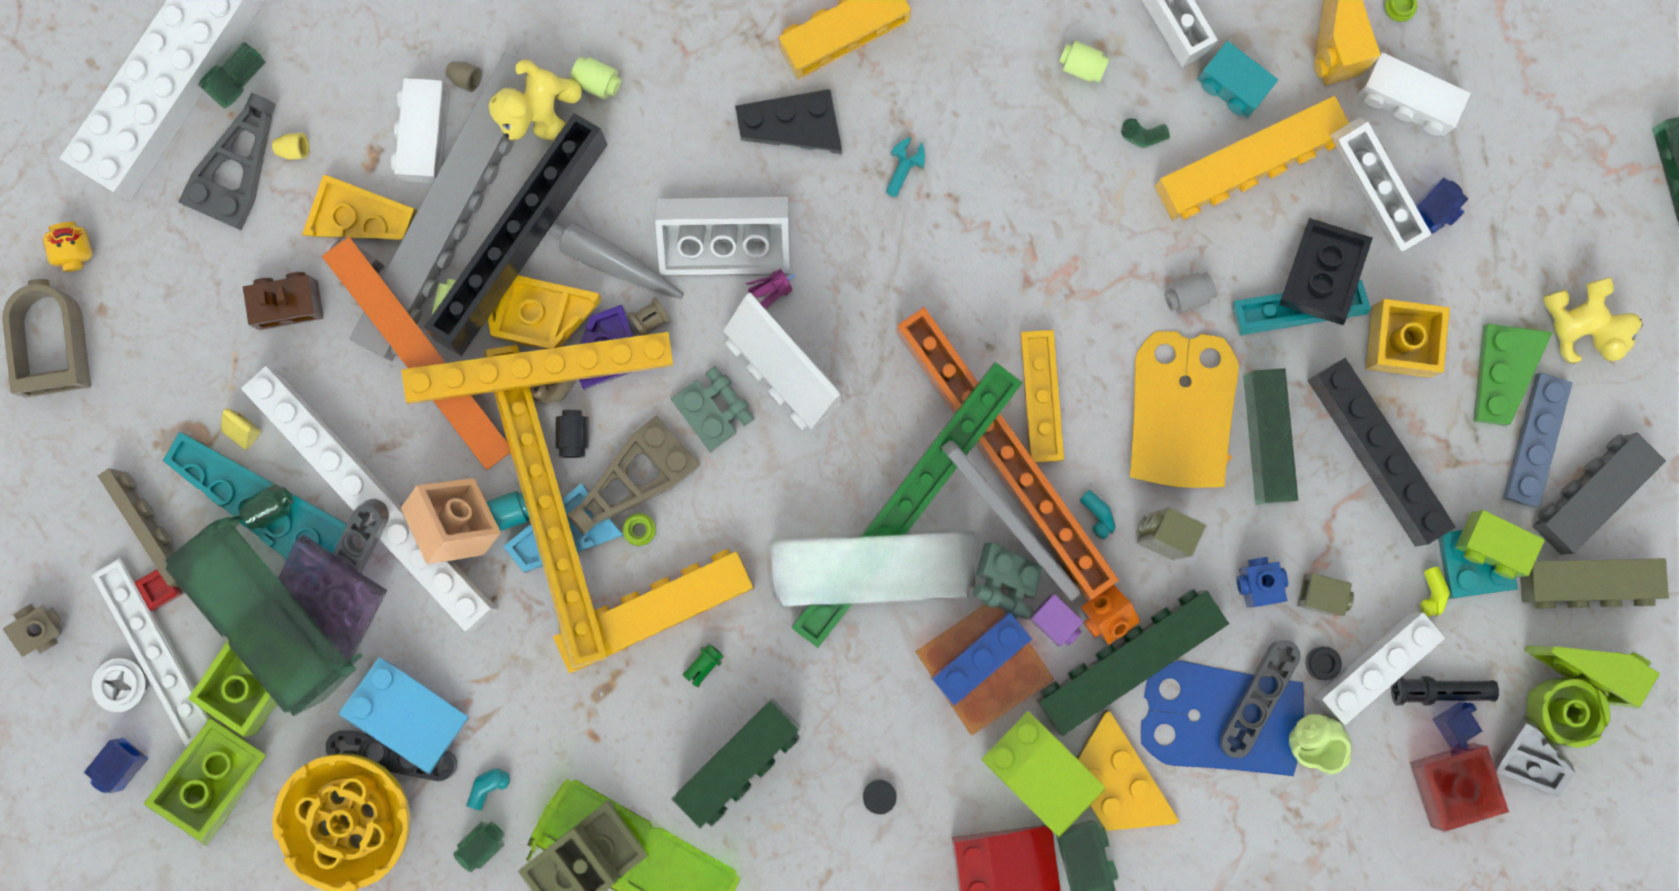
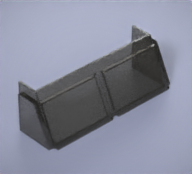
M974 532L771 542L774 597H781V607L968 598L969 588L975 587Z

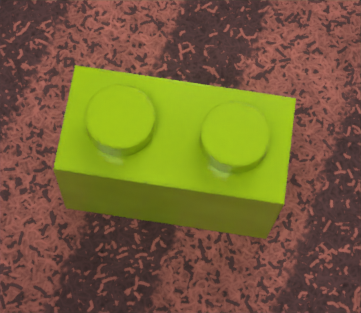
M1479 510L1470 513L1455 548L1465 552L1463 557L1480 565H1483L1485 562L1496 567L1494 570L1496 574L1514 580L1515 577L1529 576L1545 539L1485 510Z

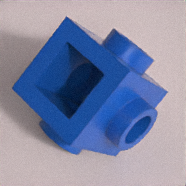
M1268 557L1247 560L1249 567L1239 568L1240 575L1236 577L1237 588L1240 595H1244L1247 608L1287 601L1285 587H1288V576L1285 568L1280 567V562L1269 563Z

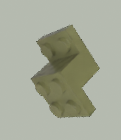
M608 800L518 870V873L532 891H607L621 876L646 858L649 853Z

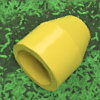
M288 133L274 139L272 149L275 155L288 160L306 159L309 155V142L304 133Z

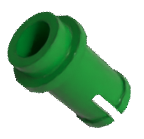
M708 644L706 647L702 646L699 656L682 673L689 682L692 679V684L696 687L701 685L716 665L720 666L722 664L720 660L724 655L711 644Z

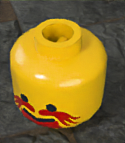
M62 222L49 226V231L42 238L48 263L55 267H62L63 272L83 269V263L89 261L93 256L87 230L77 226L76 222Z

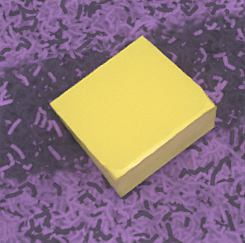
M225 409L222 412V432L241 448L249 449L262 433L260 432L261 430L237 411Z

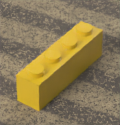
M840 0L838 6L828 11L827 9H821L815 12L810 17V20L802 25L793 24L784 29L782 35L778 37L779 48L797 80L909 22L911 8L906 0Z

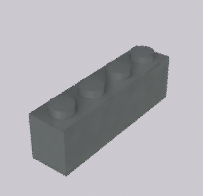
M1638 432L1624 436L1619 434L1606 445L1608 451L1601 458L1596 457L1583 468L1586 473L1578 481L1575 479L1568 483L1560 492L1563 496L1555 504L1553 502L1549 503L1538 513L1540 519L1532 527L1560 555L1575 553L1666 462Z

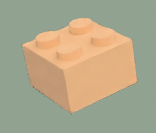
M475 478L417 485L401 507L426 564L482 556L501 534Z

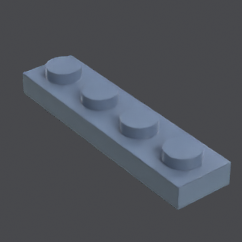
M1544 373L1536 374L1503 499L1532 508L1540 507L1573 382Z

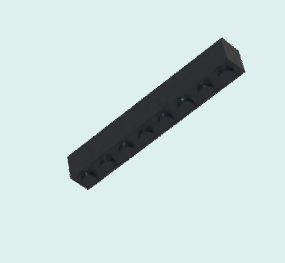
M575 113L572 114L424 326V329L435 341L460 356L464 354L607 147V141L600 127Z

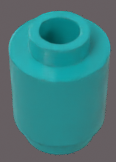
M516 490L486 501L500 532L528 522L529 515L522 492L518 493Z

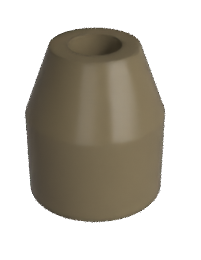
M450 62L445 72L446 76L455 86L469 92L477 89L482 78V70L467 62Z

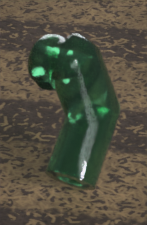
M1135 118L1126 119L1122 124L1121 134L1123 138L1140 148H1147L1170 138L1169 130L1165 124L1148 130L1140 126V123Z

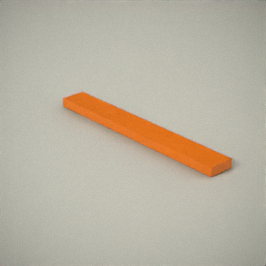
M347 237L322 255L325 262L407 368L446 363L350 237ZM471 395L433 401L486 470L511 453L507 441Z

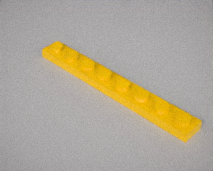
M663 332L401 369L405 402L407 404L672 367L673 359L669 333Z

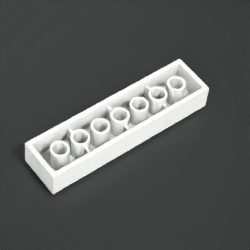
M166 0L59 159L130 202L265 0Z

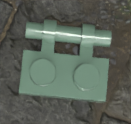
M716 366L705 373L712 382V385L707 389H704L699 381L696 380L671 398L710 452L736 434V431L729 423L733 419L738 417L744 426L755 419L748 410V403L744 398L740 399L730 386L732 382L728 376L722 375ZM718 394L723 397L730 407L724 413L719 410L712 400Z
M993 542L984 543L976 575L986 579L985 585L977 584L975 586L973 595L980 598L982 603L994 608L997 606L1004 609L1006 614L1011 613L1014 618L1021 617L1028 620L1033 614V609L1025 605L1023 597L1035 598L1042 566ZM1000 587L1009 590L1007 596L1002 594Z

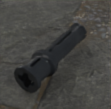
M1422 676L1420 679H1404L1401 677L1391 685V696L1396 706H1403L1405 702H1421L1424 706H1431L1436 701L1496 702L1499 698V686L1494 680L1435 681L1430 676Z

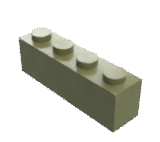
M1666 558L1535 561L1529 576L1520 577L1522 602H1534L1535 609L1556 608V601H1567L1568 608L1589 607V601L1600 600L1601 607H1622V600H1634V606H1656L1655 599H1669Z

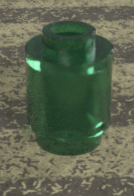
M272 484L244 501V505L239 507V513L244 523L250 529L254 530L258 527L263 529L292 512L293 498L285 487L282 486L280 488L278 485Z
M481 821L457 844L458 849L453 855L457 862L467 871L473 872L476 868L481 869L504 846L502 838L505 835L492 821L488 824Z

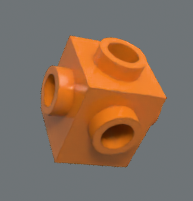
M1112 585L1097 597L1081 606L1087 618L1083 622L1087 630L1094 638L1100 635L1108 645L1124 636L1130 629L1141 622L1131 602L1115 585Z

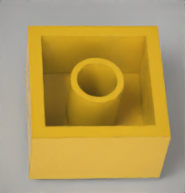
M1382 299L1372 305L1365 370L1432 378L1444 373L1450 307Z

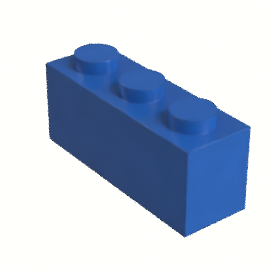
M1007 613L930 679L951 704L955 706L1029 643L1032 638L1011 613Z

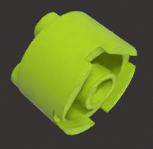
M1552 678L1540 683L1527 695V717L1555 745L1574 748L1590 746L1602 737L1600 735L1604 731L1605 726L1609 725L1611 712L1607 698L1598 688H1595L1586 681Z

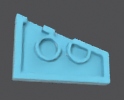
M580 484L562 498L566 515L576 506H579L588 495L589 491L583 484ZM584 510L592 519L593 514L588 510ZM567 515L577 553L624 536L611 519L594 526L584 535L576 528ZM531 524L503 546L523 572L526 573L543 566Z

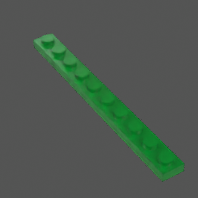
M994 361L798 616L791 629L819 648L958 468L941 447L949 440H953L967 456L1022 385V381Z

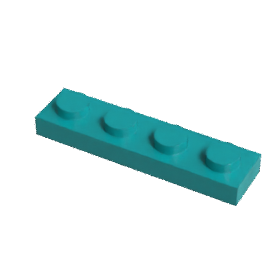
M1362 280L1358 282L1347 318L1367 315L1371 309ZM1283 293L1236 300L1232 305L1239 335L1325 322L1327 320L1279 305Z

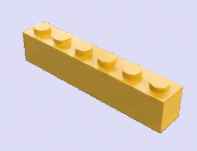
M1336 96L1330 97L1160 178L1154 187L1171 220L1182 217L1183 220L1190 219L1201 212L1200 207L1211 203L1212 207L1228 200L1230 198L1229 193L1237 189L1244 193L1259 185L1258 179L1268 175L1270 179H1273L1288 171L1287 166L1296 161L1299 165L1311 161L1317 157L1315 152L1325 147L1328 152L1336 149L1337 147L1330 135L1348 125L1349 121Z
M725 549L712 555V563L700 567L699 563H695L680 571L682 577L670 582L669 578L665 577L650 584L652 591L641 596L638 591H635L620 598L622 605L609 610L608 605L594 610L607 657L754 589L737 551L730 553L729 549ZM562 632L553 636L569 673H574L594 664L590 663L572 668Z

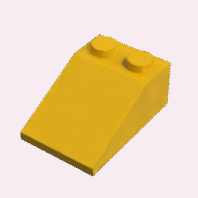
M1323 0L1314 68L1317 76L1322 78L1324 86L1362 76L1381 56L1363 0Z

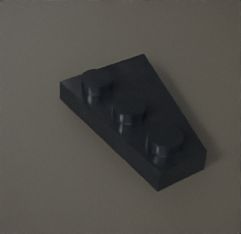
M830 89L735 106L740 136L743 141L779 146L784 144L798 146L801 149H820L830 151V153L842 154Z

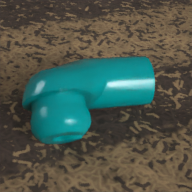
M1088 490L1081 497L1080 503L1092 512L1098 520L1092 527L1093 533L1100 539H1106L1110 533L1113 534L1116 528L1111 508L1094 492Z

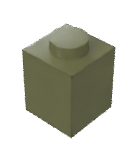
M1314 573L1304 574L1297 606L1333 616H1345L1346 611L1351 609L1354 600V592L1351 591L1352 583Z

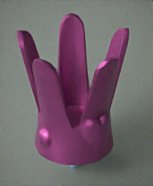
M779 269L772 272V275L769 277L746 282L745 284L759 283L748 289V293L753 294L756 298L770 293L760 302L766 310L780 296L788 295L789 292L793 291L789 280L794 278L795 274L786 277L783 271Z

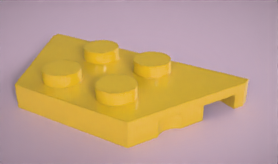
M518 275L489 316L490 335L495 339L538 349L561 347L598 306L602 296L599 293Z
M1109 710L1103 712L1100 717L1101 720L1092 735L1088 737L1081 754L1077 758L1106 787V790L1090 805L1106 831L1172 825L1180 822Z

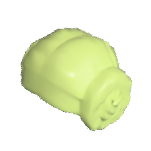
M1309 714L1304 716L1297 722V725L1289 734L1291 751L1303 766L1318 768L1321 772L1332 775L1341 772L1351 761V737L1339 721L1330 718L1327 714Z

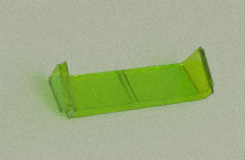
M566 779L547 803L527 843L531 847L526 858L529 861L538 848L542 850L548 848L609 800L649 853L646 858L621 876L610 887L612 890L735 891L741 880L736 875L735 869L661 827L656 829L651 826L652 823L578 780L571 782Z

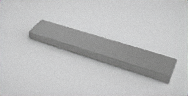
M953 440L945 443L941 447L1067 597L1073 601L1079 596L1080 590L956 443Z

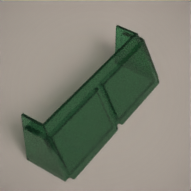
M245 514L213 521L165 560L168 564L166 566L167 572L220 636H226L229 640L228 645L283 712H290L293 716H296L325 701L356 670L354 664L363 655L360 653L345 660L237 531L236 527L246 517Z

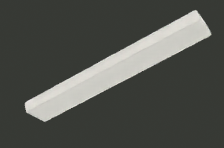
M118 558L94 572L91 576L187 748L210 718L214 719L212 715L188 700L196 686L155 612L148 609L134 583L137 580L125 558Z

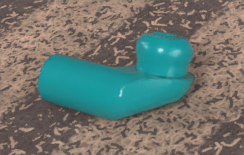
M492 768L477 776L466 806L482 811L487 794L497 788L500 790L506 789L510 783V775L505 771L501 772L499 768Z

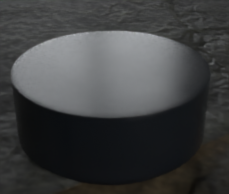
M1316 647L1308 653L1305 665L1312 677L1319 680H1330L1339 674L1342 661L1334 649L1330 647Z
M877 779L867 784L863 791V802L870 812L885 814L895 806L897 799L896 791L888 781Z

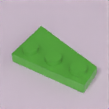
M1495 324L1483 326L1473 422L1503 426L1511 425L1553 332Z

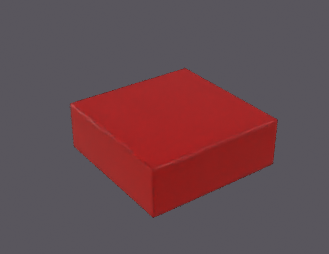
M158 569L134 582L150 611H155L183 595L180 587H170L167 585Z

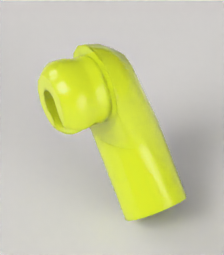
M1433 567L1424 571V576L1431 590L1429 599L1422 600L1420 603V610L1427 617L1433 615L1437 617L1444 612L1450 593L1440 567Z

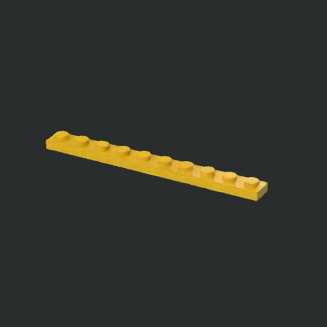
M518 345L487 349L483 356L486 358L520 352ZM530 387L494 392L571 667L575 668L605 660L607 654Z

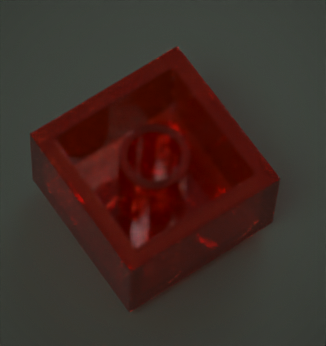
M1470 743L1409 762L1431 828L1446 832L1509 812L1487 745Z

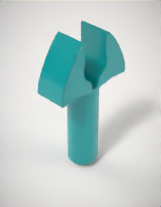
M911 137L904 139L892 149L891 155L898 158L899 164L886 189L887 195L891 197L898 196L911 168L915 166L921 169L924 168L925 149L923 142H921L917 154L909 159H906L907 154L905 150L911 142Z

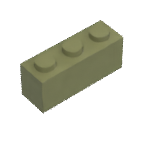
M1167 507L1150 513L1148 517L1145 515L1142 517L1136 529V534L1140 535L1136 543L1171 560L1192 557L1206 528V524Z

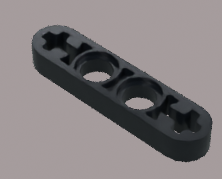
M341 730L332 733L326 741L325 749L327 755L340 754V748L335 747V743L346 737L345 743L354 746L360 745L358 751L346 750L342 754L357 755L358 753V755L368 758V746L371 743H379L384 749V755L377 763L393 773L433 781H443L452 777L457 770V759L448 750H446L442 757H444V763L449 764V769L438 774V768L434 767L429 775L426 772L420 771V768L415 765L412 768L403 767L399 761L400 755L365 733Z

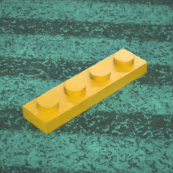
M1054 330L1021 332L1020 344L1029 454L1035 463L1064 461Z

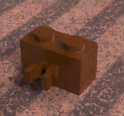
M292 272L285 275L286 279L274 281L273 278H259L253 280V285L243 286L248 325L257 330H264L323 319L318 281L306 275L305 272Z

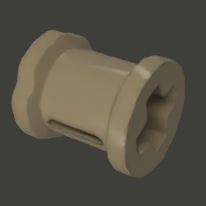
M656 297L652 299L651 304L640 311L628 314L641 335H648L649 331L662 323L668 324L671 322Z

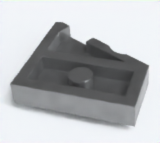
M1523 716L1493 764L1495 773L1557 797L1575 773L1573 764L1526 716Z

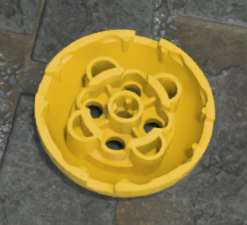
M332 754L307 763L285 782L276 799L272 827L274 840H278L280 849L285 857L283 861L297 877L307 884L325 891H356L383 878L399 861L409 839L411 815L409 803L402 786L385 767L360 755ZM334 790L339 796L345 797L343 803H336L333 800L332 794ZM365 803L373 808L374 816H367L364 813L363 806ZM344 815L348 817L350 823L345 820ZM322 821H326L330 834L325 833L321 824ZM353 834H359L363 838L359 843L360 847L352 845L351 836Z

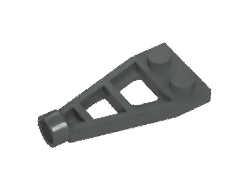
M255 93L250 94L242 112L192 172L178 203L242 230L256 199L272 118L271 115L276 106L275 103ZM255 111L261 113V116L255 117ZM242 131L250 132L255 136L254 145L248 157H243L231 150L233 143ZM227 160H234L240 163L243 168L241 184L236 190L227 189L216 184L213 180L214 173Z

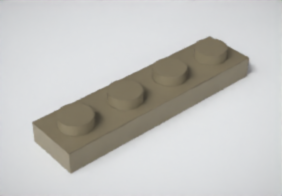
M110 468L99 474L98 478L167 585L170 587H182L192 579L187 572L189 566L186 560L180 554H175L171 548V537L163 527H158L153 520L154 511L147 501L140 499L134 489L137 486L133 478L125 471L122 472Z

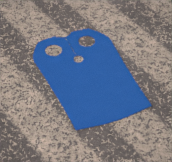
M1185 661L1172 662L1147 680L1144 698L1147 699L1150 710L1145 719L1141 720V744L1152 756L1166 765L1239 770L1294 777L1298 760L1294 757L1289 746V734L1297 725V722L1304 717L1303 682L1289 680L1250 752L1242 758H1233L1221 751L1218 739L1253 675ZM1262 676L1259 681L1260 690L1265 694L1272 693L1276 687L1275 679ZM1174 679L1179 683L1181 691L1177 698L1167 700L1161 696L1159 687L1163 680ZM1255 704L1246 705L1243 709L1244 719L1248 723L1256 722L1260 716L1259 708ZM1196 709L1200 713V719L1193 722L1190 721L1188 715L1184 714H1188L1189 711ZM1236 722L1234 727L1241 728L1236 737H1228L1227 741L1231 744L1229 750L1232 751L1234 748L1241 749L1243 744L1239 741V737L1243 731L1250 735L1252 729ZM1161 724H1168L1175 731V740L1170 745H1160L1154 738L1155 729Z

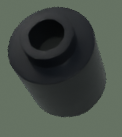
M563 410L562 416L555 417V449L559 450V457L584 458L585 450L589 449V417L582 416L581 410Z

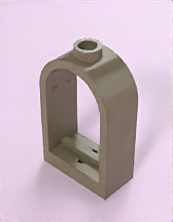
M48 279L28 281L27 286L20 288L11 295L5 304L2 315L11 394L27 398L90 388L83 316L79 305L71 296L50 287ZM46 297H54L62 310L68 369L30 375L24 327L25 316L28 309L36 301Z

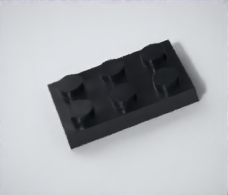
M1309 218L1279 305L1344 325L1373 237Z

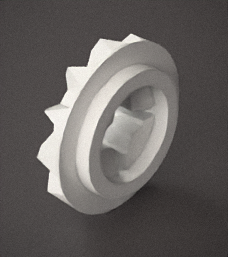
M112 659L103 663L95 672L92 680V693L96 702L104 709L112 712L128 711L139 705V701L147 693L145 686L148 678L144 676L141 666L130 659ZM122 676H124V683L128 684L131 689L121 690L118 695V687L114 686L113 683H109V681L121 680Z

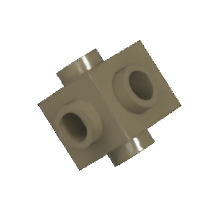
M31 603L14 613L13 616L16 620L3 628L10 641L23 657L35 649L42 653L56 645L58 641L55 637L61 634L62 631L59 629V626L63 622L52 607L46 610L42 604L34 608ZM30 625H40L42 632L33 633L30 630Z

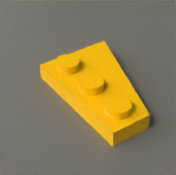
M323 174L302 236L338 238L346 236L363 239L403 240L418 210Z

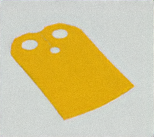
M1158 331L1146 339L1138 350L1135 358L1131 478L1174 487H1225L1229 437L1239 364L1232 348L1224 338L1200 334L1196 338L1188 339L1181 336L1179 332ZM1161 344L1171 345L1175 350V359L1168 364L1160 363L1155 358V349ZM1207 348L1217 350L1221 356L1219 365L1214 368L1204 367L1200 362V354ZM1182 376H1189L1192 383L1189 387H1182L1179 380Z

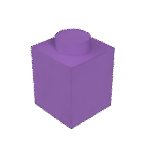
M1050 594L1029 619L1056 646H1062L1064 643L1068 646L1071 645L1082 633L1079 627L1084 622L1055 594Z

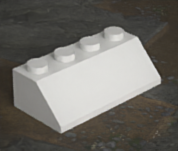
M788 197L657 199L655 226L660 275L772 274V272L779 269L783 273H790Z

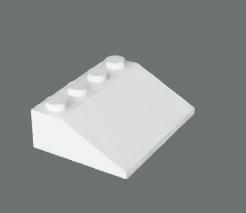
M748 293L723 330L727 338L724 344L735 357L741 354L749 362L745 368L758 382L762 378L771 387L767 391L768 394L779 406L785 403L791 409L792 413L789 417L799 429L803 430L807 427L812 433L841 407V393L753 295Z

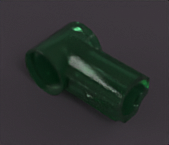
M242 42L220 66L216 65L209 70L199 81L198 86L223 109H226L239 98L244 91L243 86L266 62L254 48L246 42Z

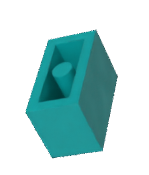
M1227 40L1197 80L1208 94L1218 96L1224 100L1230 111L1238 116L1243 115L1248 119L1279 79Z

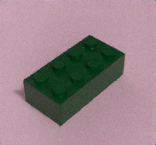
M772 698L672 797V800L700 829L706 823L712 827L726 813L728 808L725 804L731 798L737 802L752 786L749 780L755 774L761 778L775 764L776 760L773 756L780 749L786 753L796 744L800 738L797 732L801 726Z

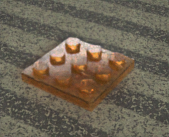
M984 604L914 652L932 677L1006 613L1000 607L992 608ZM1029 642L955 706L948 699L947 701L972 736L1049 684L1054 678Z

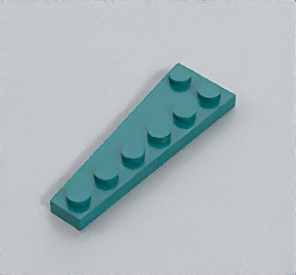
M179 432L162 461L194 487L204 492L214 503L224 508L240 524L260 537L261 541L286 558V561L312 582L318 584L347 523L189 435Z

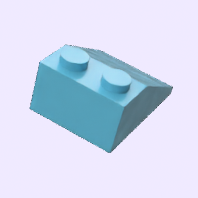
M380 657L338 713L346 721L429 775L469 719L464 713Z

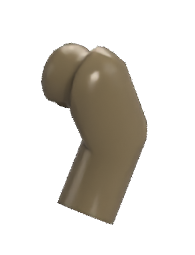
M576 380L532 386L530 388L532 397L536 402L542 404L560 402L565 399Z

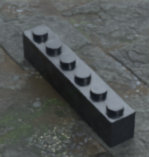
M1344 358L1308 379L1307 381L1414 546L1429 545L1456 528L1348 360Z

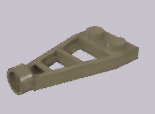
M656 415L628 439L582 503L567 515L576 528L585 535L594 526L673 489L694 472L700 464ZM639 454H644L659 471L656 479L644 485H635L626 475L627 467ZM614 479H619L630 494L617 504L608 505L601 497V493ZM584 510L590 511L593 514V518L591 519Z

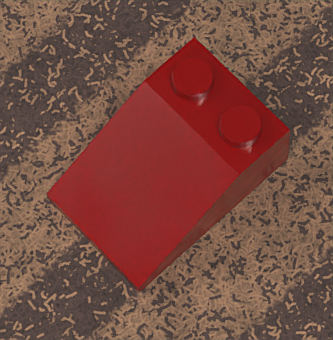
M1047 825L951 837L959 891H1061L1053 832Z

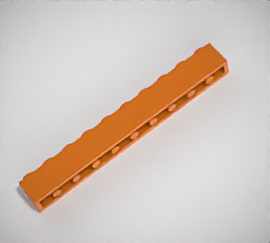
M923 307L898 324L896 333L954 414L978 384V381L926 308ZM999 413L975 445L1070 579L1080 590L1085 600L1094 599L1118 582L1119 579Z

